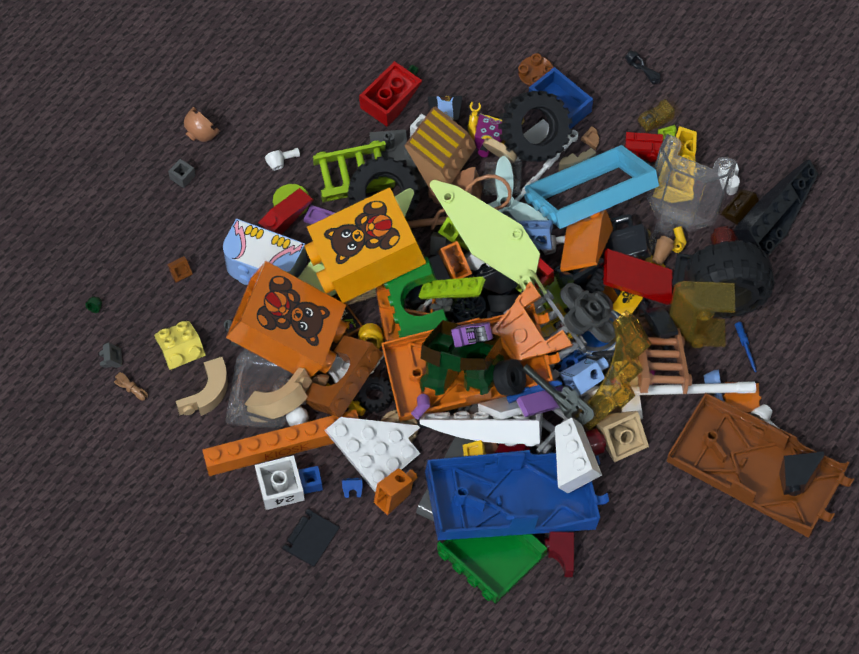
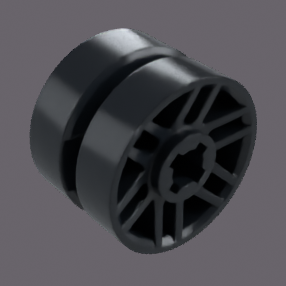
M480 295L479 297L456 298L451 305L455 324L476 318H487L486 302Z

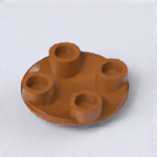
M535 53L520 63L518 75L522 82L531 86L554 67L548 59Z

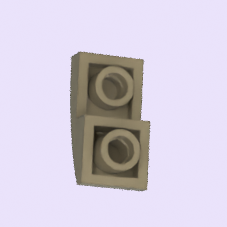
M590 148L586 152H582L578 157L572 153L568 157L562 158L559 162V171L596 156V151Z

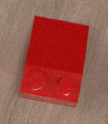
M394 61L359 95L360 108L388 127L403 111L421 85L422 80Z

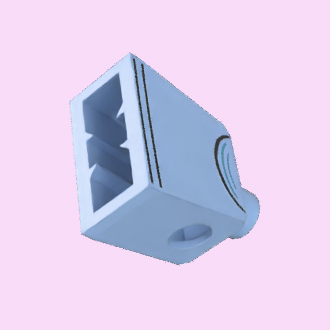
M604 357L597 361L587 358L559 374L565 386L568 385L572 389L577 387L580 395L604 380L605 377L602 371L609 368V364Z

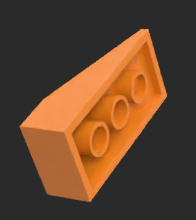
M606 209L567 226L560 267L561 272L598 264L613 230Z

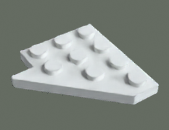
M340 417L324 430L375 492L377 483L396 469L402 470L420 454L408 439L420 428L418 425Z

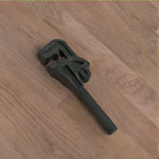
M528 364L523 367L522 370L553 397L565 417L569 419L573 412L581 408L582 411L575 420L583 426L593 419L595 409L580 396L577 387L572 389L566 385L563 387L562 392L557 391Z

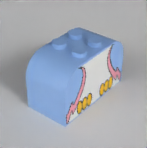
M236 219L223 243L227 271L240 283L248 285L253 274L267 261L298 278L307 263L305 243Z

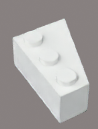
M570 418L555 426L558 488L566 493H570L602 476V473L582 424Z

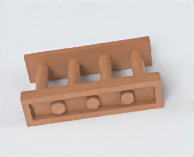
M634 327L632 347L640 393H648L649 385L653 383L681 384L683 394H687L688 386L692 385V375L688 373L684 352L685 339L684 336H681L680 328H677L678 335H675L674 338L662 339L659 337H646V335H643L642 327ZM646 345L674 346L675 350H648L645 347ZM648 357L676 358L677 363H654L647 359ZM650 370L679 371L680 376H660L649 372Z

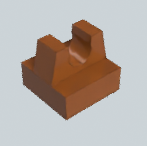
M184 256L167 264L176 283L192 275L188 261Z

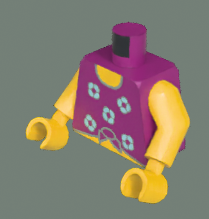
M471 102L470 109L472 115L469 117L468 131L470 137L475 142L476 148L479 149L478 154L481 157H488L490 151L483 146L486 138H492L502 144L505 143L499 136L502 134V129H498V124H502V120L481 113L477 116V113L481 110V105L479 103V108L474 110L472 108L473 102Z

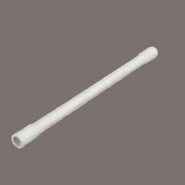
M752 381L692 384L688 386L687 394L756 393V383ZM681 384L649 385L648 393H640L639 385L594 386L580 396L585 398L587 394L591 397L683 394Z

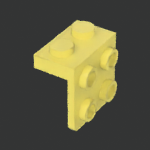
M190 321L179 322L176 326L162 329L154 335L170 370L206 356L200 337Z

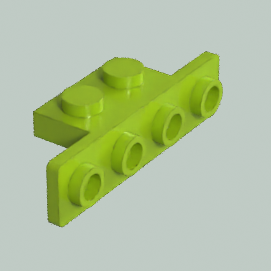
M483 277L434 280L422 285L419 298L479 297L485 279Z

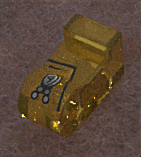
M664 99L655 108L642 113L638 118V122L646 132H649L673 120L675 110Z

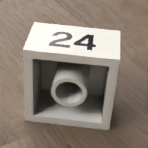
M294 455L255 465L265 510L304 501V492Z

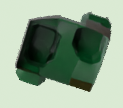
M442 320L422 343L421 359L426 361V372L420 379L421 390L424 392L426 387L435 390V395H442L457 375L464 370V387L466 391L473 387L480 389V395L488 394L494 386V367L499 361L505 360L503 355L499 354L502 350L501 336L492 334L493 339L455 347L451 330L461 325Z

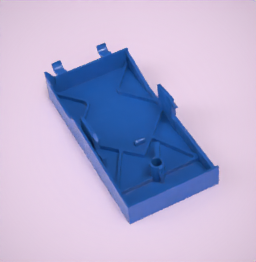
M530 450L433 459L427 461L425 469L437 540L596 530L600 520L597 505L609 502L608 493L602 496L595 495L592 481L570 493L559 489L556 453L535 455L530 453ZM596 456L595 458H596V461H597V463H598V465H599V464H600L599 456Z

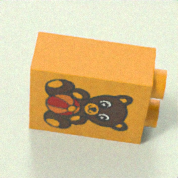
M390 187L307 226L313 241L304 245L313 266L323 263L325 269L317 272L316 275L325 293L336 290L342 303L426 264Z

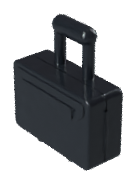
M630 214L611 220L613 232H611L600 258L604 259V251L607 249L638 259L651 257L648 231L643 224L633 226L632 215ZM628 222V228L617 230L616 225Z

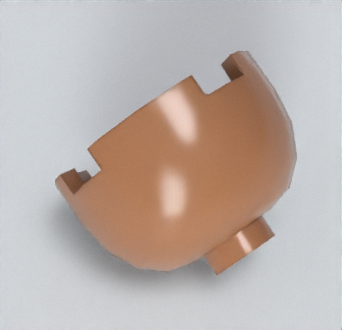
M192 107L184 119V127L188 131L186 135L193 141L195 139L201 142L212 140L220 130L218 128L213 130L211 128L213 124L200 112L196 114L197 110Z

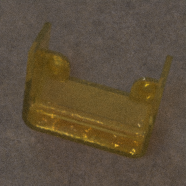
M691 281L676 283L668 314L671 316L676 327L680 328L681 336H684L685 341L693 348H701L703 346L725 347V319L710 318L714 316L715 312L735 313V283Z

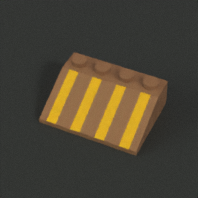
M436 106L430 110L405 144V148L431 192L430 182L432 180L451 184L476 149L475 142L469 133Z

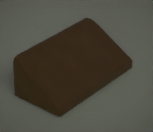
M741 189L720 215L738 225L759 201L756 193Z

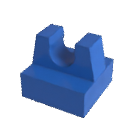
M362 477L342 478V489L345 498H349L350 490H355L357 497H361L363 488Z

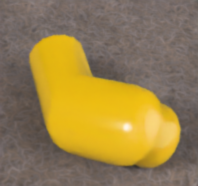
M682 226L673 229L676 237L673 251L676 253L681 252L687 243Z

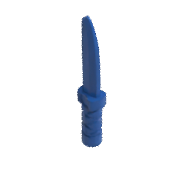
M742 322L735 323V328L740 342L745 347L754 372H757Z
M560 381L548 382L553 387L562 385ZM539 385L530 388L526 387L522 393L506 397L508 402L512 403L521 396L540 392L544 389Z

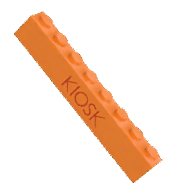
M356 409L344 412L342 417L359 419ZM332 415L203 449L208 475L212 476L333 444V440L324 430L339 417Z

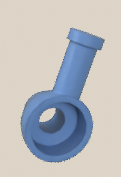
M713 370L705 374V384L721 383L719 370ZM714 393L716 398L723 401L722 393Z

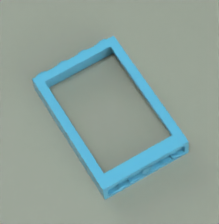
M620 145L524 186L526 191L524 197L526 202L531 204L536 211H539L544 218L552 220L553 224L561 229L659 186L656 169ZM616 168L622 169L632 177L559 210L545 200Z

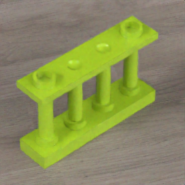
M373 141L368 145L330 153L319 152L313 156V165L320 164L325 184L324 190H321L322 202L348 197L350 178L345 159L356 157L358 167L361 164H365L363 155L374 153V157L377 159V157L382 156L381 152L385 151V141ZM338 161L343 180L342 186H332L328 162ZM387 177L373 179L368 184L366 193L385 190L389 187L394 188L395 181Z

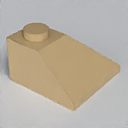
M638 411L612 413L594 421L596 429L604 435L606 441L605 448L614 462L649 447Z

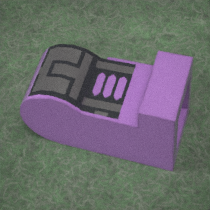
M490 322L461 325L451 330L455 347L493 339Z

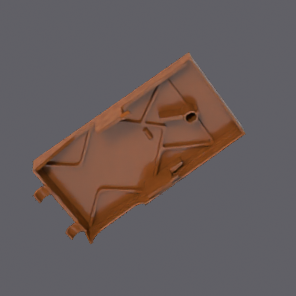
M707 393L704 394L667 458L668 463L808 538L819 519L830 522L834 517L835 513H828L825 509L838 485L850 487L854 481V478L850 479L845 476L850 462L840 463L824 455L819 474L804 493L797 496L783 495L779 476L783 457L815 453L816 451L802 445L796 436Z

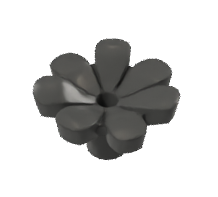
M437 298V304L433 303L430 306L434 310L433 312L443 309L447 316L452 314L453 309L451 305L453 300L452 298Z

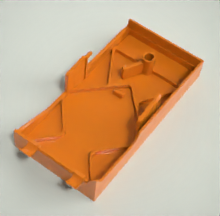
M533 303L525 309L542 334L540 325L550 321L549 315L546 312L544 315L538 316ZM503 315L487 319L476 318L456 324L469 325L490 322L492 334H495L492 329ZM433 330L381 343L400 422L414 419L411 412L417 407V397L420 394H426L430 398V407L424 414L440 413L506 397L497 391L495 385L488 394L480 395V389L473 387L466 391L464 387V370L457 375L444 394L437 396L435 395V390L426 387L423 392L420 388V379L426 372V361L421 359L422 343ZM502 346L499 354L503 355L505 360L511 359ZM557 352L551 356L545 354L520 362L523 367L528 364L542 378L550 382L553 381L549 365L559 363L560 357ZM526 374L525 388L538 385Z

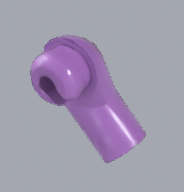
M420 394L417 397V407L411 412L414 418L419 419L429 409L430 398L428 395Z

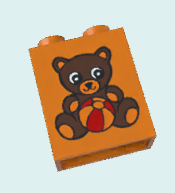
M265 261L250 278L226 338L292 374L299 367L305 368L310 378L318 371L326 374L336 358V353L330 350L332 342L338 343L348 325L347 322L341 320L346 304Z

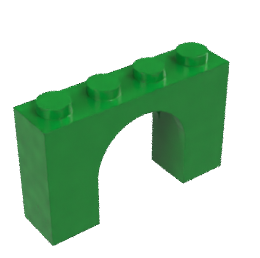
M424 257L426 264L384 283L385 288L389 289L390 292L388 296L390 306H394L395 313H393L395 323L399 324L401 329L398 331L399 338L433 330L442 320L448 321L447 314L443 309L423 316H413L405 311L404 302L409 291L416 286L436 280L428 257Z

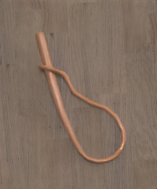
M487 174L474 179L467 185L466 192L475 183L487 178H495L502 181L507 187L508 197L502 205L494 207L496 210L503 209L508 205L512 197L509 183L498 175ZM443 208L436 213L434 218L407 221L410 228L431 226V230H434L435 226L442 225L448 216L439 217L441 213L445 212Z

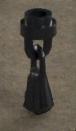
M632 50L628 52L625 59L629 65L634 66L636 69H642L652 84H659L661 82V74L647 68L640 54Z

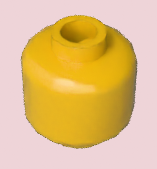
M367 323L359 329L358 339L372 342L378 349L382 346L381 343L384 341L383 332L377 324Z

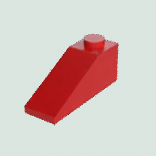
M299 188L270 209L258 224L261 228L282 235L313 202V199Z

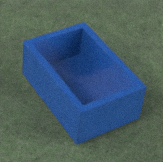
M555 67L529 87V92L546 91L547 94L552 93L557 96V100L561 99L564 102L563 107L568 108L570 112L567 116L572 118L569 129L573 128L592 112L593 98Z

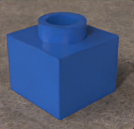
M318 466L299 470L304 494L323 490Z

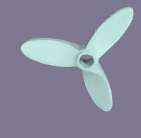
M502 156L498 160L495 175L504 178L509 183L513 193L512 167L508 158ZM495 179L497 200L488 204L493 208L500 206L501 202L506 201L508 197L506 185ZM513 197L509 201V207L498 210L504 215L507 214L514 221L548 220L533 207L516 201Z

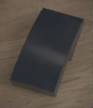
M662 306L644 310L645 318L653 324V332L659 338L668 339L678 335V329L674 321Z

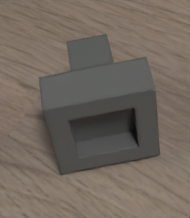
M111 343L104 344L103 350L99 352V356L104 357V360L100 362V366L104 368L121 367V349Z

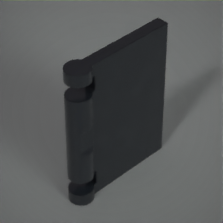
M307 509L305 514L310 516L311 519L309 520L302 516L287 539V542L293 545L292 548L283 545L282 550L315 567L340 527Z

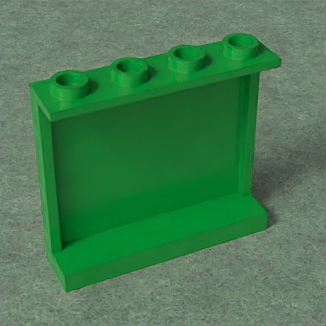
M532 534L445 540L443 543L440 541L437 543L438 555L444 561L449 560L453 564V569L458 574L463 573L467 577V582L472 587H478L482 591V596L489 602L492 600L495 604L536 566L547 553V547Z

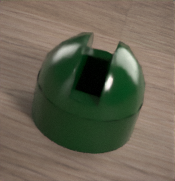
M92 296L88 299L85 306L89 311L98 313L102 307V300L99 297Z

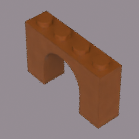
M345 335L334 352L345 362L350 363L346 374L337 383L330 386L312 383L305 392L308 396L305 402L311 408L339 418L342 417L383 356V353L372 342Z

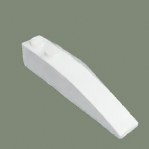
M480 410L474 414H469L467 411H459L450 416L449 412L427 413L421 416L420 424L446 434L475 441L505 443L507 446H514L516 444L535 446L540 444L543 413L529 417L521 414L505 419H498Z

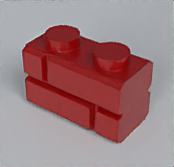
M626 132L625 148L640 159L649 162L661 161L663 134Z

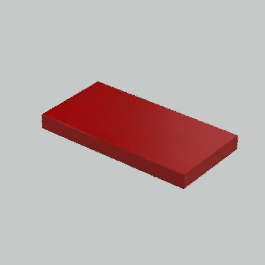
M610 249L604 251L603 285L666 305L672 303V269Z

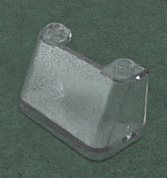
M245 348L239 354L235 364L226 413V423L234 426L278 430L283 427L286 422V416L275 419L248 412L245 403L254 391L269 393L282 388L285 379L292 375V373Z

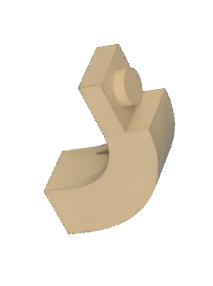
M223 357L204 362L208 382L201 392L176 401L179 415H191L195 410L199 409L202 416L219 405L226 394L228 386L227 371Z
M299 367L282 388L269 393L254 391L244 406L253 419L271 420L279 418L295 410L308 398L305 392L312 384V380L305 368Z

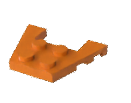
M532 282L527 284L526 289L516 298L512 307L506 311L492 329L495 335L501 336L502 346L509 357L518 361H524L573 346L564 330L545 340L525 308L542 297Z
M380 285L376 287V294L384 339L387 342L398 339V331L401 329L399 324L395 323L393 317L395 309L394 306H390L388 300L390 295L389 289ZM437 298L432 299V303H431V304H433V303L437 304V303H436V299H437ZM405 309L407 313L413 316H423L429 314L426 312Z

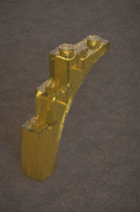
M627 310L613 322L616 335L614 356L605 379L588 402L595 409L593 419L584 424L589 430H592L597 423L602 421L617 406L622 409L635 397L629 383L643 371L637 357L651 345V342L640 321Z

